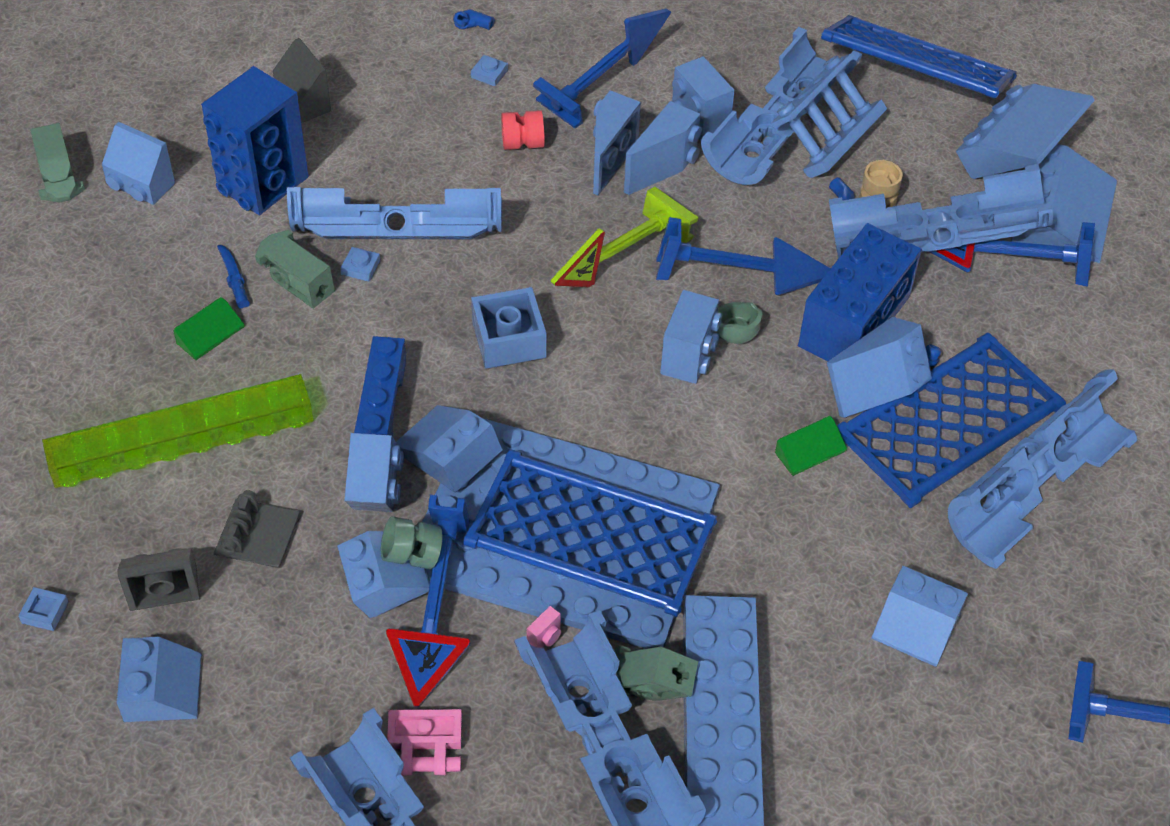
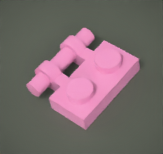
M461 709L388 711L387 740L394 750L401 749L400 758L404 763L402 776H412L413 772H434V775H446V772H461V757H446V749H461ZM413 749H435L434 757H413Z

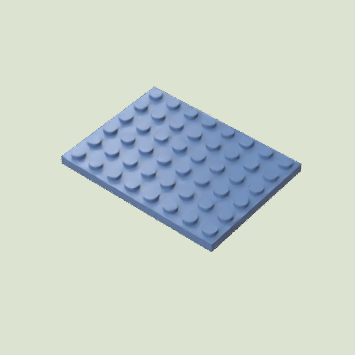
M484 419L492 424L502 451L456 493L441 483L435 493L438 496L440 506L456 508L458 498L465 499L470 519V528L509 449L521 452L524 457L700 514L705 512L711 514L720 484ZM512 467L506 481L519 478L521 476L520 469ZM540 475L530 481L533 490L536 492L552 487L551 479ZM524 484L507 489L513 499L530 495ZM571 485L561 491L564 500L567 502L583 497L582 489ZM503 492L499 493L493 507L508 502ZM554 494L539 499L542 507L546 510L561 505L558 497ZM602 495L592 501L598 512L614 508V499ZM533 502L517 507L520 515L524 518L539 513L536 504ZM580 505L570 509L576 520L593 515L587 505ZM631 506L630 509L623 512L631 523L646 518L645 509ZM428 509L422 522L433 524ZM512 510L495 514L500 525H507L517 521ZM564 512L548 517L554 528L571 523ZM618 515L602 519L604 526L610 531L624 526ZM666 516L655 522L662 533L678 529L677 520ZM490 518L486 519L480 531L481 534L486 535L495 528ZM542 520L526 525L532 536L549 531ZM590 523L580 527L584 537L588 539L602 534L597 523ZM649 525L633 530L640 541L656 537L655 532ZM695 526L693 530L687 532L693 543H698L703 528ZM521 528L504 533L505 542L517 546L521 541L527 539ZM568 531L558 535L561 544L565 547L581 541L575 531ZM457 533L456 539L452 541L444 587L446 590L537 617L551 606L561 614L560 624L581 630L586 625L589 614L600 610L606 620L604 633L607 638L644 649L665 647L675 616L664 613V609L480 547L473 549L464 546L465 533ZM628 533L612 538L618 549H624L635 544ZM682 536L666 540L667 545L673 552L689 547ZM550 538L535 544L536 552L547 556L558 550L555 541ZM606 541L589 546L596 557H602L613 552ZM654 544L644 548L648 558L651 560L667 555L661 544ZM584 549L567 554L568 563L580 567L591 560ZM632 552L622 556L628 568H634L645 563L639 552ZM692 554L676 559L682 570L686 571ZM610 560L599 565L601 574L613 578L623 571L617 560ZM670 562L654 567L661 579L678 574ZM426 569L431 581L432 569ZM647 570L632 575L633 585L647 589L649 585L655 583L652 574ZM677 581L666 585V596L675 598L681 582Z

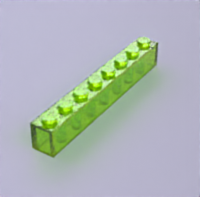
M302 374L42 439L54 487H73L81 481L93 478H107L113 473L127 469L138 470L150 463L172 461L178 456L193 452L203 453L212 447L224 444H237L243 439L258 435L268 436L277 430L289 427L299 428L308 422L314 421L306 386Z

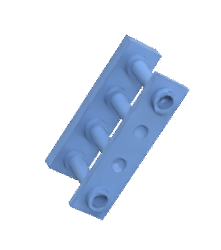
M851 53L841 58L836 55L826 61L823 65L825 69L792 102H788L777 111L779 115L771 122L773 128L787 122L811 155L809 157L811 161L803 169L810 178L828 172L887 109L882 100L871 104L869 101L865 102L843 68L853 59ZM834 77L856 108L854 110L856 114L853 117L849 116L828 85ZM819 93L841 123L839 126L841 130L835 133L813 101ZM804 108L825 137L824 143L826 146L824 148H819L797 116Z

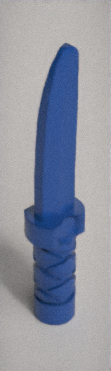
M218 245L217 248L229 275L227 283L229 288H232L237 306L240 309L248 307L250 303L243 284L245 281L243 275L239 273L230 251L225 246Z

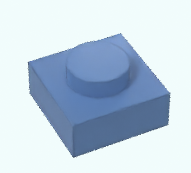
M483 55L471 70V78L496 86L508 71V63Z
M351 247L341 266V275L370 282L380 262V254Z
M33 587L18 617L22 624L54 631L69 602L64 594Z

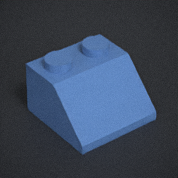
M121 122L116 123L102 162L105 181L113 190H122L130 194L137 201L144 200L154 205L175 184L166 142Z
M367 531L338 545L352 601L369 618L381 615L429 592L430 580L425 568L411 566L409 560L404 564L382 560L380 548L383 531Z
M902 566L888 595L871 639L937 667L959 619L968 593Z
M161 637L123 638L117 693V705L123 721L197 719L201 653Z

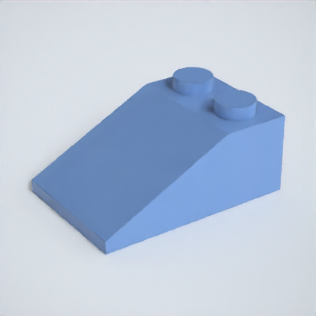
M611 90L603 100L600 99L596 103L594 108L596 125L593 130V136L595 137L593 194L599 196L625 161L626 152L639 137L641 102Z
M672 101L665 106L626 152L624 193L630 195L682 172L689 163H695L700 149L697 147L698 139L702 132V128L699 126L700 113Z
M891 317L827 362L839 416L843 418L910 395L932 379L921 324L896 317Z
M437 405L396 441L397 445L400 446V451L404 452L406 460L455 493L502 451L491 423L470 410Z

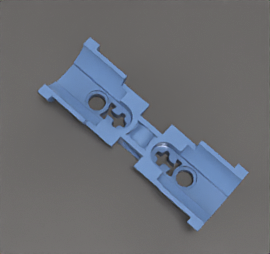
M798 27L793 33L792 43L779 56L780 70L765 86L767 93L773 95V97L762 109L750 104L738 119L737 112L732 111L713 134L707 132L702 137L701 146L707 161L724 178L742 185H752L760 182L772 168L774 161L771 159L794 132L788 122L773 128L771 122L779 115L777 113L779 108L788 102H792L802 92L800 88L807 87L825 69L823 65L826 61L816 57V52L808 41L807 30ZM855 50L852 51L853 59L843 68L846 74L850 73L858 64L862 53ZM835 77L828 83L830 88L836 82ZM819 93L813 99L815 104L820 101L822 95ZM805 108L797 115L799 119L807 113ZM756 152L759 156L748 157L745 153Z
M1039 164L1025 166V170L984 176L985 191L950 197L951 205L922 210L920 202L886 208L884 194L842 200V197L829 199L838 259L867 223L921 248V252L1019 236L1031 228L1050 226L1053 223V208L1051 203H1044Z
M287 187V208L291 231L297 232L301 229L302 232H306L308 230L324 239H472L487 231L492 232L494 229L502 232L501 188L445 189V204L380 206V204H351V197H345L344 188ZM399 215L405 218V224L402 229L392 230L389 227V221L393 216Z
M1115 369L1103 370L1087 382L1083 392L1070 403L1062 406L1033 433L1025 437L1006 453L971 487L963 490L950 502L948 519L955 536L963 547L987 566L997 569L1006 561L1004 554L1033 529L1032 524L1022 519L1043 501L1039 487L1054 473L1060 481L1064 482L1085 462L1101 467L1123 446L1130 448L1138 440L1134 430L1121 426L1109 414L1104 413L1099 395L1118 379ZM987 495L985 504L981 506L980 500Z
M601 611L589 614L586 625L573 637L572 642L547 651L544 648H538L529 644L526 636L515 639L514 643L521 658L526 664L535 668L565 729L569 732L576 731L581 735L582 743L588 756L580 759L611 826H699L706 812L700 796L691 797L669 755L664 757L662 763L648 734L630 739L618 716L629 711L632 704L616 675L620 661L604 633L606 620ZM575 686H583L589 690L583 697H574L569 693ZM590 707L593 717L587 716L586 708ZM621 772L624 776L628 775L629 788L624 790L622 779L619 776L615 777V773ZM640 799L647 804V807L642 812L635 813L629 811L626 804L630 800Z
M374 708L363 714L361 724L349 738V742L324 757H307L300 751L289 758L301 776L313 779L331 808L339 814L346 826H378L377 817L373 812L378 807L379 813L384 820L391 819L390 826H415L411 818L419 814L424 806L401 775L404 763L382 733L383 721ZM361 788H370L375 792V797L368 803L357 802L354 799V795Z

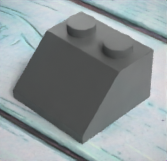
M297 38L292 42L272 72L273 78L297 92L301 123H304L330 112L331 105L326 69L304 42Z
M177 548L163 553L139 554L132 558L121 559L117 569L118 578L130 611L200 600L197 566L192 548Z

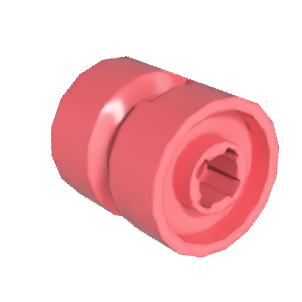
M542 110L526 111L523 116H520L518 112H504L501 114L504 150L520 149L522 145H526L528 149L544 148Z

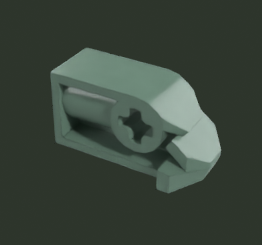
M60 123L30 129L45 189L38 190L41 200L60 203L69 201L85 190L83 181L75 182Z
M285 230L269 235L261 241L255 258L260 266L264 265L266 268L269 266L270 275L276 283L312 309L335 292L330 266L293 241V232Z
M618 645L615 648L614 652L620 661L616 675L627 696L634 695L652 701L692 696L698 661L662 646L631 651L630 648Z

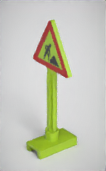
M653 187L647 190L642 214L649 218L648 221L604 246L602 245L605 231L600 228L597 229L551 279V283L555 286L591 287L595 284L600 262L614 256L653 232L666 229L669 217L681 219V242H689L694 237L690 233L691 225L698 221V216L657 187Z

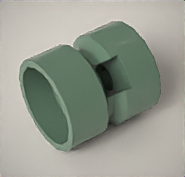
M391 516L385 525L381 539V558L383 561L404 564L409 560L411 566L432 569L440 555L442 529L439 525L418 522L414 526L412 520Z

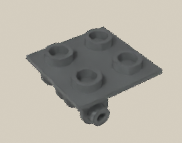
M245 490L235 499L214 555L280 568L300 511L258 503L256 493L251 490Z

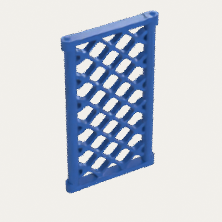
M851 15L825 28L821 34L822 40L851 48L985 94V96L994 99L1017 76V71L979 60Z
M985 333L977 338L976 343L932 369V379L912 394L868 409L847 423L841 422L837 427L843 441L909 508H912L922 501V497L1052 412L1056 413L1062 406L1066 405V401L1000 344L990 333ZM987 350L993 351L1001 360L989 358ZM972 361L982 365L983 374L966 372L964 364ZM987 366L1003 367L1005 369V377L989 375L987 373ZM1012 368L1023 379L1010 377L1009 369ZM946 375L958 378L961 382L960 388L943 386L942 378ZM964 380L982 382L983 391L967 390L964 387ZM987 383L1003 384L1005 386V394L988 392ZM1015 385L1027 388V397L1011 395L1009 393V386ZM1032 388H1034L1047 401L1044 402L1041 399L1034 398L1032 396ZM924 389L934 392L938 396L937 403L923 402L919 399L918 393ZM942 394L957 395L960 398V405L943 404L941 401ZM964 397L981 399L982 408L966 407L964 405ZM987 400L1004 402L1005 411L989 410L986 406ZM901 403L914 409V417L896 415L895 407ZM1009 403L1025 404L1029 413L1024 416L1012 413L1009 410ZM918 409L935 410L937 412V420L919 418ZM946 411L959 414V423L943 422L941 420V412ZM964 414L980 416L982 418V426L966 425L963 421ZM877 418L891 424V432L874 431L871 422ZM986 418L1003 419L1005 428L1001 431L989 428L986 425ZM895 424L912 425L914 428L913 435L897 434L894 431ZM925 426L936 429V438L918 436L917 427ZM940 430L957 431L959 433V441L941 439ZM963 432L980 434L982 436V443L975 446L964 442ZM855 433L858 436L865 437L867 439V447L861 444L852 434ZM871 439L888 440L890 442V450L873 449L870 445ZM894 442L911 443L913 445V452L911 454L896 452L893 449ZM917 444L934 446L936 449L935 456L919 455L916 452ZM940 447L957 449L959 458L953 462L942 458L939 455ZM876 457L887 458L889 460V468L887 469ZM893 460L910 461L912 463V471L894 470L892 467ZM916 463L933 464L936 473L930 477L917 473L915 470ZM897 478L910 480L912 489L909 490Z
M509 449L472 526L464 537L463 545L473 549L480 547L664 609V613L678 617L709 536L717 524V516L706 512L700 514L524 457L521 452ZM512 467L520 469L521 476L519 478L506 481ZM540 475L551 479L552 487L536 492L533 490L530 481ZM524 484L530 495L513 499L507 489ZM571 485L582 489L583 497L567 502L564 500L561 491ZM503 492L508 502L493 507L499 493ZM551 494L556 495L561 505L549 510L544 509L539 499ZM602 495L614 499V508L598 512L592 501ZM528 502L535 503L539 513L526 518L520 515L517 509L518 506ZM580 505H587L593 515L576 520L570 509ZM631 506L645 509L646 518L631 523L623 512L630 509ZM512 510L517 521L507 525H500L495 514ZM561 512L566 513L571 523L554 528L548 517ZM618 515L624 526L610 531L606 529L602 519ZM666 516L677 520L678 529L662 533L655 522ZM490 518L495 528L486 535L481 534L480 531L486 519ZM538 520L544 521L549 531L532 536L526 525ZM590 523H597L602 534L588 539L584 537L580 527ZM645 525L651 526L656 537L645 541H640L633 531ZM695 526L703 528L697 544L692 542L687 533L693 530ZM521 528L527 539L521 541L517 546L505 542L504 533ZM568 531H575L581 541L565 547L561 544L558 535ZM628 533L635 544L624 549H618L612 538ZM682 536L689 547L673 552L667 545L666 540ZM550 538L555 541L558 547L557 551L547 556L536 552L535 544ZM601 541L608 542L613 552L602 557L594 556L589 546ZM654 544H661L667 555L651 560L648 558L644 548ZM584 549L591 560L580 567L568 563L567 554ZM632 552H639L645 563L634 568H628L622 556ZM692 554L686 571L682 570L676 559ZM610 560H617L623 571L613 578L601 574L599 565ZM666 562L672 563L678 574L661 579L654 567ZM647 570L655 580V583L645 589L633 585L632 575ZM680 581L681 584L675 598L666 596L665 586Z

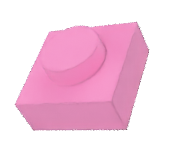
M549 606L527 628V640L532 646L543 648L546 645L550 647L558 640L561 634V614L553 607Z

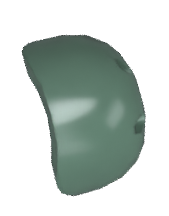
M732 302L718 307V313L722 314V319L717 333L726 342L742 344L752 340L760 331L762 310L758 309L753 303Z

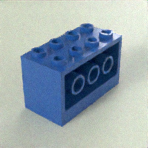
M253 66L201 104L204 115L203 122L208 136V146L210 147L213 161L212 167L215 171L217 182L216 187L223 196L232 197L238 201L244 210H251L260 216L287 194V187H297L309 177L296 91Z
M867 223L806 299L798 347L829 361L885 321L895 317L911 295L922 249Z

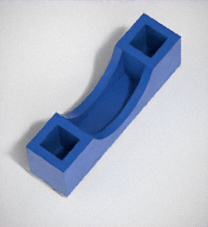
M373 336L354 433L391 435L393 437L396 395L398 387L403 384L406 367L404 338Z

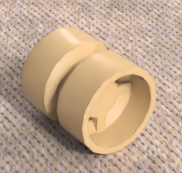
M876 160L870 162L864 171L859 198L884 194L886 208L896 206L903 176L902 170L891 161Z

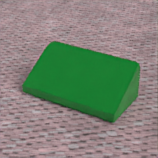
M220 297L175 327L173 332L176 344L193 359L198 360L244 328L245 325L228 302Z
M828 416L778 439L775 454L791 475L794 476L846 452L847 447L835 421L831 416Z

